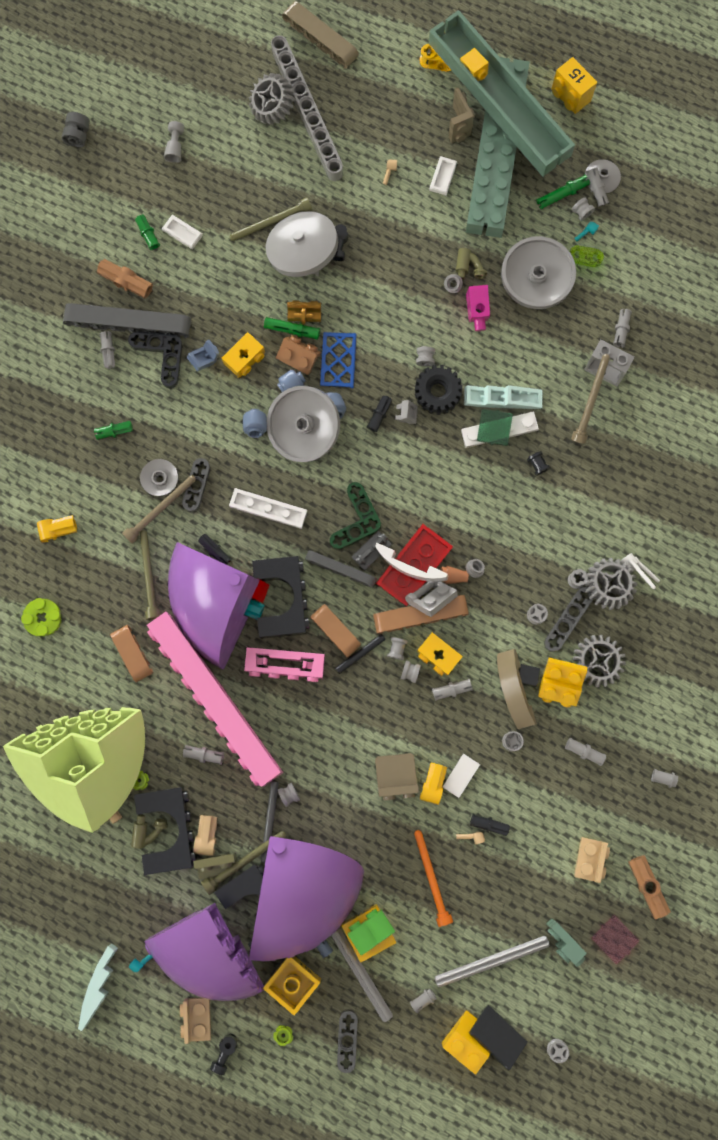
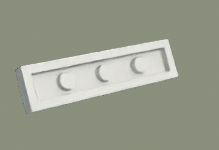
M533 411L463 428L461 433L465 448L535 432L539 428Z
M237 488L234 489L229 504L230 508L302 529L307 515L306 509Z

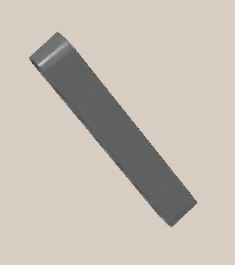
M68 303L65 305L63 324L82 328H89L90 326L93 329L102 330L109 328L112 331L122 332L129 330L131 333L171 334L188 338L192 318L182 314Z

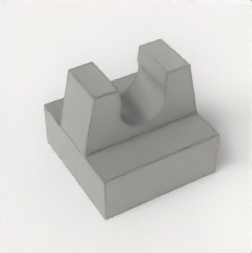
M409 400L402 401L396 407V409L401 410V415H396L395 419L408 424H416L418 406Z

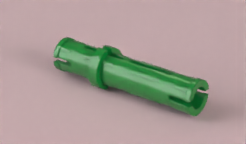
M584 174L574 181H568L566 185L536 199L537 205L540 204V210L589 186L590 181L589 179L586 180L588 176Z
M266 317L264 321V329L294 334L299 338L304 336L318 340L320 336V328L306 326L302 323L297 324Z

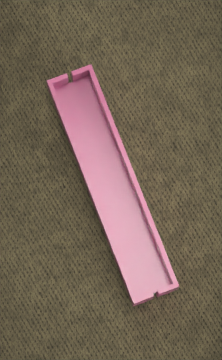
M164 612L147 625L150 629L147 633L153 641L160 643L159 650L165 657L172 660L170 665L176 673L178 672L179 675L183 676L181 681L186 688L194 691L193 698L199 705H203L206 708L203 712L210 721H215L218 725L215 729L221 737L227 738L229 741L227 746L231 752L239 755L240 759L238 761L241 766L246 770L249 769L252 773L249 777L256 786L265 787L283 773L281 768L202 657L185 638L174 618L168 612Z

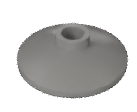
M608 160L592 162L586 171L597 167L601 181L605 184V193L615 190L621 180L618 167Z
M155 459L143 467L140 474V482L147 493L153 496H164L172 492L176 487L178 472L171 462L164 459ZM159 476H163L162 482L157 481Z

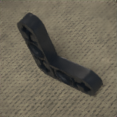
M147 332L131 333L128 342L134 350L164 352L161 382L166 388L176 387L179 381L183 347L180 337L171 334ZM139 337L141 341H147V346H145L144 342H138V345H135L133 340ZM159 339L161 343L157 347H152L151 341ZM173 340H176L178 344L174 347L175 353H172V347L169 344L173 343ZM175 358L177 363L174 366H168L167 360ZM168 370L172 371L171 376H172V378L174 379V380H171V382H170L169 384H168L167 380H165V379L169 378V371H168Z

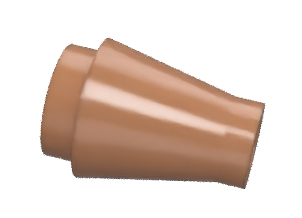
M447 565L441 567L440 571L448 574L447 581H441L444 584L468 582L469 574L467 571Z

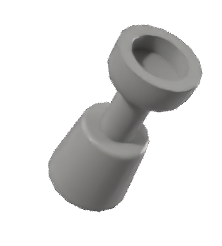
M171 121L168 124V131L172 134L171 140L166 144L163 158L168 162L179 163L181 162V143L178 142L179 135L184 132V125L177 121Z

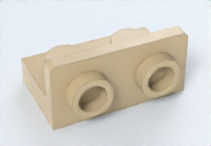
M581 837L574 877L601 883V879H604L606 875L605 859H608L610 848L607 847L608 843Z
M202 997L185 998L183 1004H180V1017H183L184 1025H181V1038H184V1044H189L192 1041L211 1040L210 999Z

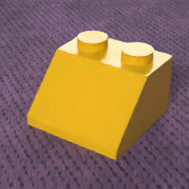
M466 1010L442 1041V1046L476 1075L488 1059L490 1053L468 1033L477 1021V1018Z

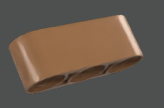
M325 604L310 616L347 658L361 646L357 638Z
M126 625L111 633L110 636L130 675L137 683L153 674V670L149 668L148 665L150 664L144 653L140 651L139 643L135 636L131 634V628L129 625Z

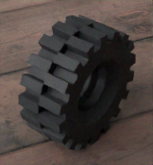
M432 365V369L427 367L424 373L421 372L415 385V398H417L418 405H421L424 411L427 409L430 414L436 412V415H441V412L446 414L450 409L452 411L458 405L462 394L461 379L457 378L458 374L456 371L454 373L451 372L452 368L444 369V365H440V368H437L436 365ZM440 384L444 386L446 392L442 397L432 395L431 388L434 385Z

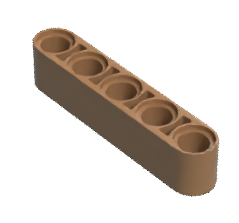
M460 595L432 617L412 606L373 614L377 634H382L384 631L392 632L401 630L403 627L410 628L420 626L422 623L439 622L440 619L448 620L457 618L459 615L466 616L469 615L465 595Z

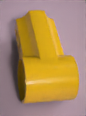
M73 515L56 520L45 519L37 522L41 542H48L50 539L56 540L58 539L57 537L77 532V525Z
M430 763L420 800L439 805L443 792L442 785L447 771L446 766Z

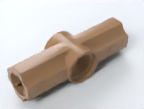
M106 259L102 260L98 265L97 273L112 281L118 288L122 287L124 291L129 290L144 299L151 293L153 284L137 276L131 269L125 266L121 268Z
M645 855L631 859L628 863L653 918H662L671 913L660 890V884L655 879ZM648 882L653 883V890L651 892H647L645 889V885Z

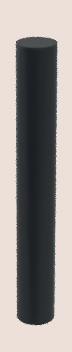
M380 634L335 669L341 674L386 639Z

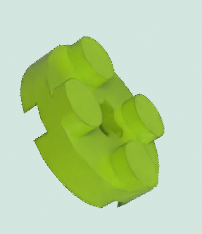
M42 598L31 601L25 607L21 617L25 629L37 637H45L55 633L60 627L62 620L58 605L49 599ZM46 613V621H40L39 623L37 616Z

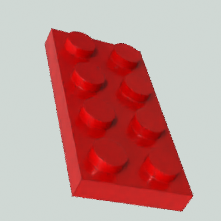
M422 524L395 559L427 573L430 566L437 569L453 546ZM390 565L376 584L407 607L409 604L405 597L409 593L417 591L427 581L407 576Z

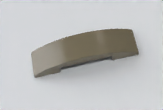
M516 649L497 654L502 691L517 729L536 725L532 705H528L518 670L521 666Z

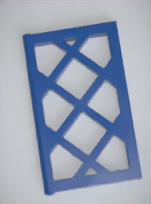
M323 332L320 386L354 388L356 333ZM327 337H334L337 342L329 348L327 346ZM345 338H353L350 348L342 342ZM340 343L346 352L338 358L332 349ZM330 352L336 360L327 366L325 363L326 355ZM348 353L352 356L349 367L341 361ZM339 362L345 370L337 376L331 368ZM327 371L335 378L331 382H324ZM348 372L351 375L350 383H343L340 378Z

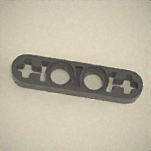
M310 550L305 557V560L326 570L331 569L336 574L343 577H351L350 579L374 588L377 578Z
M582 587L575 593L544 641L547 651L556 652L563 646L593 599H585L581 605L574 602V600L579 602L582 597L580 592L584 593L588 587ZM570 607L578 608L579 615L577 617H572L569 614ZM561 622L568 624V632L562 633L559 631L558 626ZM555 631L559 636H562L564 638L562 640L559 637L556 641L558 647L554 646L553 648L549 647L550 642L548 641L549 639L553 640L556 637V634H553V632Z

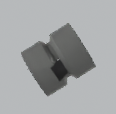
M78 112L67 113L66 127L63 128L61 137L63 142L70 146L84 147L87 138L86 133L90 124L89 118Z

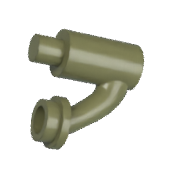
M460 248L458 250L456 272L461 279L464 280L465 274L469 272L470 261L476 268L473 272L476 279H485L487 271L483 269L478 257L470 249Z
M138 814L137 821L133 823L131 847L141 849L151 844L163 829L168 828L167 820L155 819L153 823L155 829L146 836L148 823L145 822V815Z

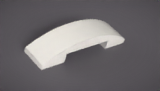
M376 543L375 547L380 555L399 572L424 581H447V573L431 566L427 573L394 559L396 555L394 550Z

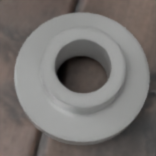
M456 274L447 276L444 281L445 289L450 293L459 292L463 286L461 277ZM453 280L457 282L455 287L451 286Z
M479 559L470 560L466 564V571L470 576L479 578L483 575L485 566Z

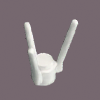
M632 553L620 561L621 565L627 563L625 567L627 570L632 568L630 573L636 570L652 589H655L656 586L644 572L657 583L660 582Z

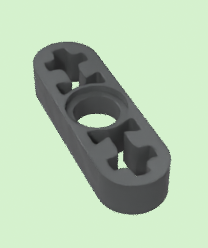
M203 458L194 461L190 476L198 475L199 469L197 466H201L204 463L206 470L202 469L201 476L204 479L195 476L196 481L202 483V487L199 490H193L190 486L185 490L182 504L188 512H196L200 508L209 477L210 465ZM189 492L199 494V497L195 495L194 502L196 505H192L191 508L187 504V501L192 499V494H189Z
M353 1010L343 1011L339 1019L337 1066L343 1073L353 1071L356 1063L358 1017ZM348 1014L354 1019L350 1023V1030L354 1029V1033L351 1031L342 1032V1029L346 1030V1021H343V1018H346ZM346 1035L353 1038V1044L349 1047L344 1046L341 1041ZM353 1050V1054L349 1053V1061L352 1064L345 1068L341 1061H344L345 1052Z

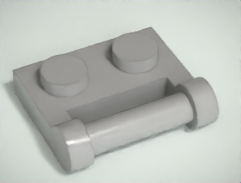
M428 581L414 593H409L405 599L409 605L432 617L458 595L457 590L441 581ZM434 588V590H433L432 592H430V593H429L428 595H426L424 598H422L421 600H419V598H420L421 596H423L425 593H427L430 589Z

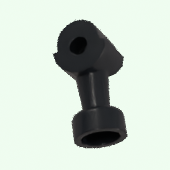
M338 224L335 226L338 234V247L331 260L342 262L345 260V252L342 250L343 245L348 241V232L345 225Z
M227 1034L224 1039H221L218 1060L213 1061L210 1066V1070L218 1075H225L227 1070L225 1063L229 1055L233 1054L238 1047L236 1046L237 1037L234 1034Z

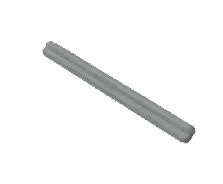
M339 927L331 935L332 939L382 1021H389L393 1017L392 1012Z
M542 936L435 976L436 984L438 987H442L548 948L550 946L548 938Z

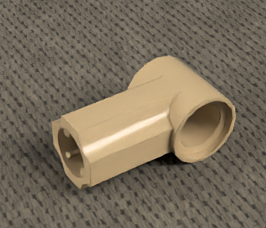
M200 815L198 835L195 838L193 853L214 857L218 817Z

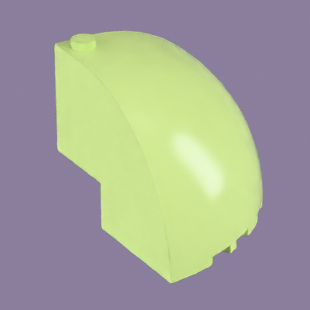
M122 707L120 711H112L111 708H105L97 712L95 710L83 711L79 713L80 716L70 719L68 716L53 720L54 724L36 727L37 731L28 736L25 734L20 735L4 745L3 748L21 780L47 809L65 822L93 833L118 811L129 796L138 778L145 749V727L140 709Z

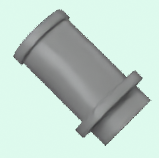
M654 769L651 781L668 785L671 788L676 787L678 776L673 772L669 774Z
M425 989L424 993L410 1001L413 1010L419 1013L430 1003L434 1004L437 998L431 989Z

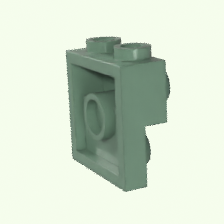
M551 918L546 923L550 927L547 931L557 940L555 945L559 949L556 952L567 963L571 961L576 967L580 966L584 962V956L587 953Z

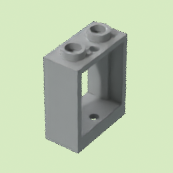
M600 339L584 370L596 376L602 356L608 354L613 362L609 360L603 380L617 387L629 369L634 356Z

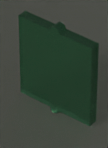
M482 409L477 441L490 443V445L508 446L513 414L499 412L498 409L496 411Z

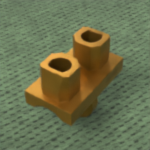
M292 300V302H287L288 321H300L302 324H306V322H321V303H318V301L300 302Z

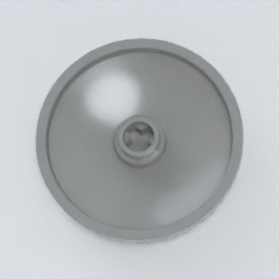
M295 213L281 220L272 229L266 241V255L272 267L279 273L291 277L307 276L321 270L334 257L338 247V234L332 221L320 213Z
M542 236L529 237L516 243L507 252L501 269L502 283L508 295L518 304L531 309H547L561 303L571 292L576 279V265L571 253L558 241Z
M310 386L289 388L279 394L269 408L267 415L268 437L273 447L289 460L310 462L320 459L333 448L338 439L340 417L337 407L326 393Z

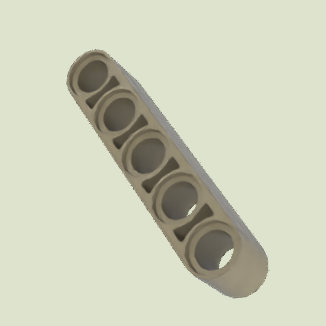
M294 1L282 13V18L286 23L289 22L290 26L297 32L303 33V36L311 43L317 44V47L325 54L331 55L330 57L339 65L342 64L343 68L347 69L359 56L357 49L297 1Z

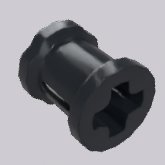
M542 451L527 458V461L531 462L536 476L551 468L542 457Z

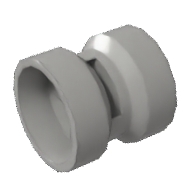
M515 731L506 733L502 738V744L508 751H517L522 748L524 743L522 735Z

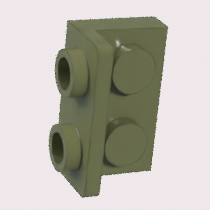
M236 853L197 859L193 861L194 868L198 869L200 880L207 877H215L237 862Z

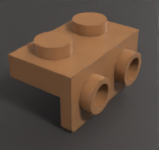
M291 335L283 339L276 359L309 375L317 357L322 352L318 351L315 345L305 344L301 342L299 337Z

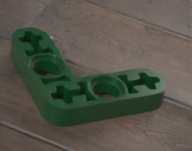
M358 482L349 484L347 494L360 520L331 535L330 545L335 550L344 549L378 532L381 527L380 519L364 487ZM352 488H360L359 496L360 498H362L363 496L365 498L360 499L355 503L354 500H357V497L355 494L350 493L352 492ZM360 504H368L369 510L366 513L360 512L358 509ZM369 520L377 522V524L375 525V529H373L372 527L366 528V531L368 533L364 534V530L360 524L363 523L365 527L369 525ZM358 528L361 531L360 536L353 538L350 535L351 529ZM347 532V536L351 541L347 542V539L341 541L342 545L340 546L337 543H333L335 537L343 538L345 537L343 533Z

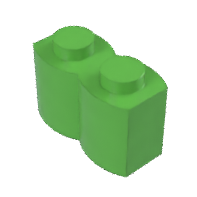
M374 909L366 915L367 919L364 922L360 923L358 920L348 927L350 931L347 935L360 955L365 954L395 932L382 910L377 912Z

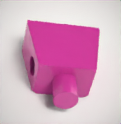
M488 285L470 286L466 293L469 322H474L476 332L485 331V321L490 317Z

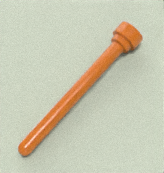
M416 830L414 833L438 911L437 925L441 927L451 924L453 919L451 914L445 910L423 834L420 830Z

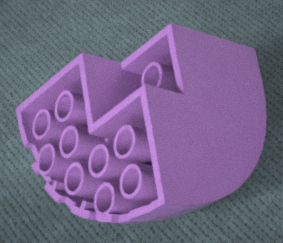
M177 542L172 553L168 573V593L173 615L191 646L209 662L224 670L248 619L244 613L260 580Z
M270 836L249 960L275 961L276 959L291 958L294 955L317 947L321 942L333 935L347 916H349L358 899L364 876L363 867L354 859L332 849L302 841Z
M215 903L194 912L144 941L149 955H152L164 973L178 986L194 995L210 1000L235 1001L249 998L265 991L263 989L264 985L252 961L249 960V956L239 936L232 937Z

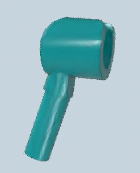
M589 222L585 230L574 238L575 241H579L588 232L594 235L599 225L595 222Z
M147 955L141 962L135 958L129 965V968L133 972L140 971L153 958L152 955Z

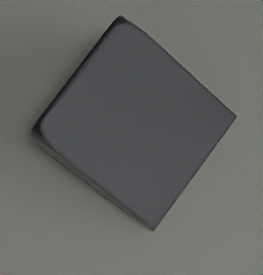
M521 664L519 673L522 684L537 687L540 668Z

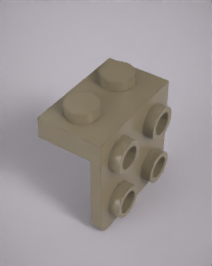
M458 87L454 89L453 108L457 116L450 119L449 139L451 143L456 141L462 142L471 135L473 118H475L472 107H469L467 104L465 93L461 92Z
M412 753L376 757L375 764L379 797H383V800H393L395 795L403 794V798L415 797V793H419L415 760Z

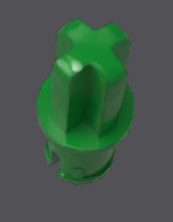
M138 215L135 221L141 231L140 235L144 237L149 249L154 250L160 247V243L154 234V229L150 227L145 215Z
M131 421L118 424L110 423L109 426L95 428L94 433H97L95 435L97 440L111 436L115 438L117 435L132 432L133 425Z

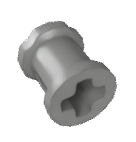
M582 569L574 570L568 576V584L575 589L581 588L585 585V581L588 580L586 572ZM577 575L580 576L579 579L581 580V581L578 582V583L575 582V581H576V578H575V577H576Z
M391 637L392 645L387 657L404 660V648L408 641Z

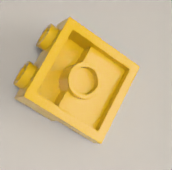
M548 658L539 686L538 697L547 703L552 701L560 702L564 707L577 706L587 667Z

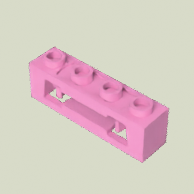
M247 647L244 671L249 672V676L253 677L268 674V678L280 679V675L288 676L287 679L299 680V677H306L307 681L318 682L319 679H323L325 654ZM258 655L269 656L270 659L302 662V659L314 660L313 662L303 661V669H312L311 672L301 671L300 668L258 667V665L267 666L268 662L267 658H260Z

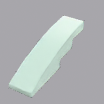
M467 385L464 387V405L486 408L541 409L542 390L509 385L506 387Z
M110 944L105 950L88 985L81 1009L78 1027L80 1031L86 1028L109 993L102 987L113 972V969L107 966L118 949L113 944Z

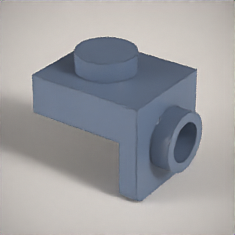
M207 340L203 347L188 353L187 358L198 372L213 365L219 356L217 347L210 340Z

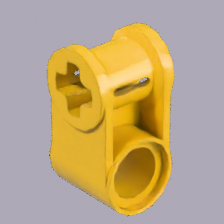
M429 44L422 47L419 61L423 68L445 72L451 71Z

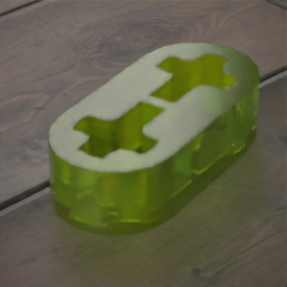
M575 245L569 251L575 264L598 267L604 259L603 252L595 248ZM576 251H578L580 255L578 258H575ZM593 255H597L598 259L596 262L593 261Z

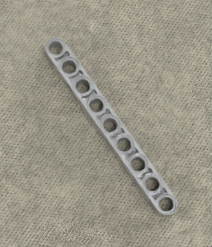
M280 35L275 36L271 41L273 57L282 76L287 78L293 86L292 89L295 92L293 97L296 100L294 101L295 106L327 177L331 181H338L343 176L342 161L286 38Z

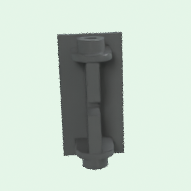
M378 531L352 558L365 571L380 556L375 547L376 543L388 548L392 544L387 540L388 538L385 534H381Z

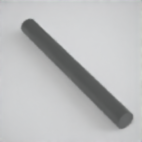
M271 781L263 843L272 836L279 782ZM267 851L261 854V862H266Z

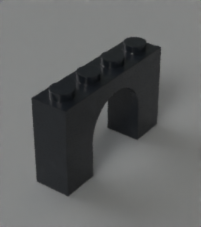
M298 556L252 561L254 578L263 582L283 581L294 591V602L286 613L278 616L257 618L260 639L306 634V629H310L309 618H305L304 610H308L307 598L303 599L302 591H306L305 580H301V572H304L303 561H299Z
M184 787L135 794L136 815L157 811L166 812L176 820L179 828L177 841L170 849L142 855L144 875L194 867L193 861L197 860V855L193 853L191 844L194 842L193 830L190 831L189 829L192 817L191 811H187L186 803L189 802L188 791H184Z
M256 863L214 892L225 909L244 896L251 894L260 895L264 867L262 865L258 867ZM252 940L248 943V946L250 947V949H251Z

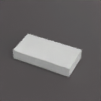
M440 156L429 191L447 196L457 161Z
M174 215L169 218L162 228L163 232L192 250L203 236L201 232Z
M463 754L442 787L459 798L480 764Z

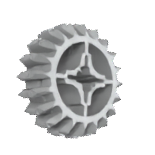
M270 73L268 76L264 74L263 79L258 78V84L253 83L255 88L250 90L252 96L248 97L249 101H251L249 107L252 109L251 112L256 119L262 123L273 125L275 122L280 124V119L285 120L286 114L291 115L289 109L294 108L291 103L296 101L293 97L295 92L292 89V84L282 75Z
M604 558L600 563L595 562L593 564L594 567H590L588 569L589 573L586 574L588 580L585 581V585L589 587L586 589V593L592 594L589 599L595 598V605L602 603L601 607L603 609L607 605L609 610L614 609V607L620 609L622 605L626 606L628 601L633 599V595L637 591L634 588L637 586V582L632 581L636 578V575L630 574L632 568L627 570L625 568L627 563L620 565V559L614 562L612 558H609L607 561ZM602 571H612V572H614L615 574H613V575H610V574H608V573H605V574H604ZM614 579L612 582L613 585L609 589H607L609 587V581ZM607 594H618L620 597H610L607 596Z
M592 635L591 641L588 638L584 639L585 645L583 643L578 644L581 650H574V653L579 655V657L575 656L572 660L578 661V665L585 666L584 657L586 651H590L591 661L586 665L587 673L584 681L587 678L589 679V686L594 681L595 687H599L600 682L603 687L608 685L607 681L610 684H614L613 677L617 680L620 679V675L617 672H624V669L620 666L626 665V662L620 661V658L625 657V654L619 655L622 647H614L617 641H613L610 644L611 638L609 636L603 641V635H599L597 641L596 636ZM594 646H603L607 648L609 652L602 654L598 651V649H595ZM596 656H598V658H603L607 656L601 662L602 666H600V664H595L592 666V664L595 663V661L597 660ZM613 656L614 666L612 671L609 672L607 662ZM597 668L601 673L603 672L604 677L595 676L589 670Z

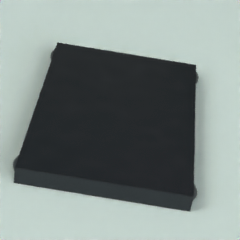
M489 1005L485 1007L468 1032L508 1071L511 1070L527 1044V1041Z

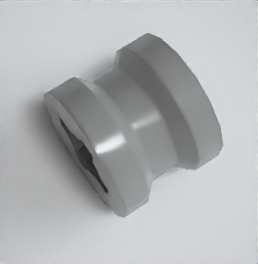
M586 197L579 200L572 208V211L579 215L578 218L581 221L589 217L595 210L593 205L588 204Z
M427 346L417 348L418 358L416 359V365L430 367L435 364L433 359L435 354L434 348Z
M534 604L527 611V619L535 625L543 623L548 616V611L542 604Z
M406 660L401 679H409L411 682L416 683L421 665H413L410 661Z
M292 783L288 784L284 789H278L285 807L289 806L293 801L297 802L300 800Z
M553 1039L548 1043L547 1053L554 1062L563 1063L568 1059L569 1049L562 1040Z

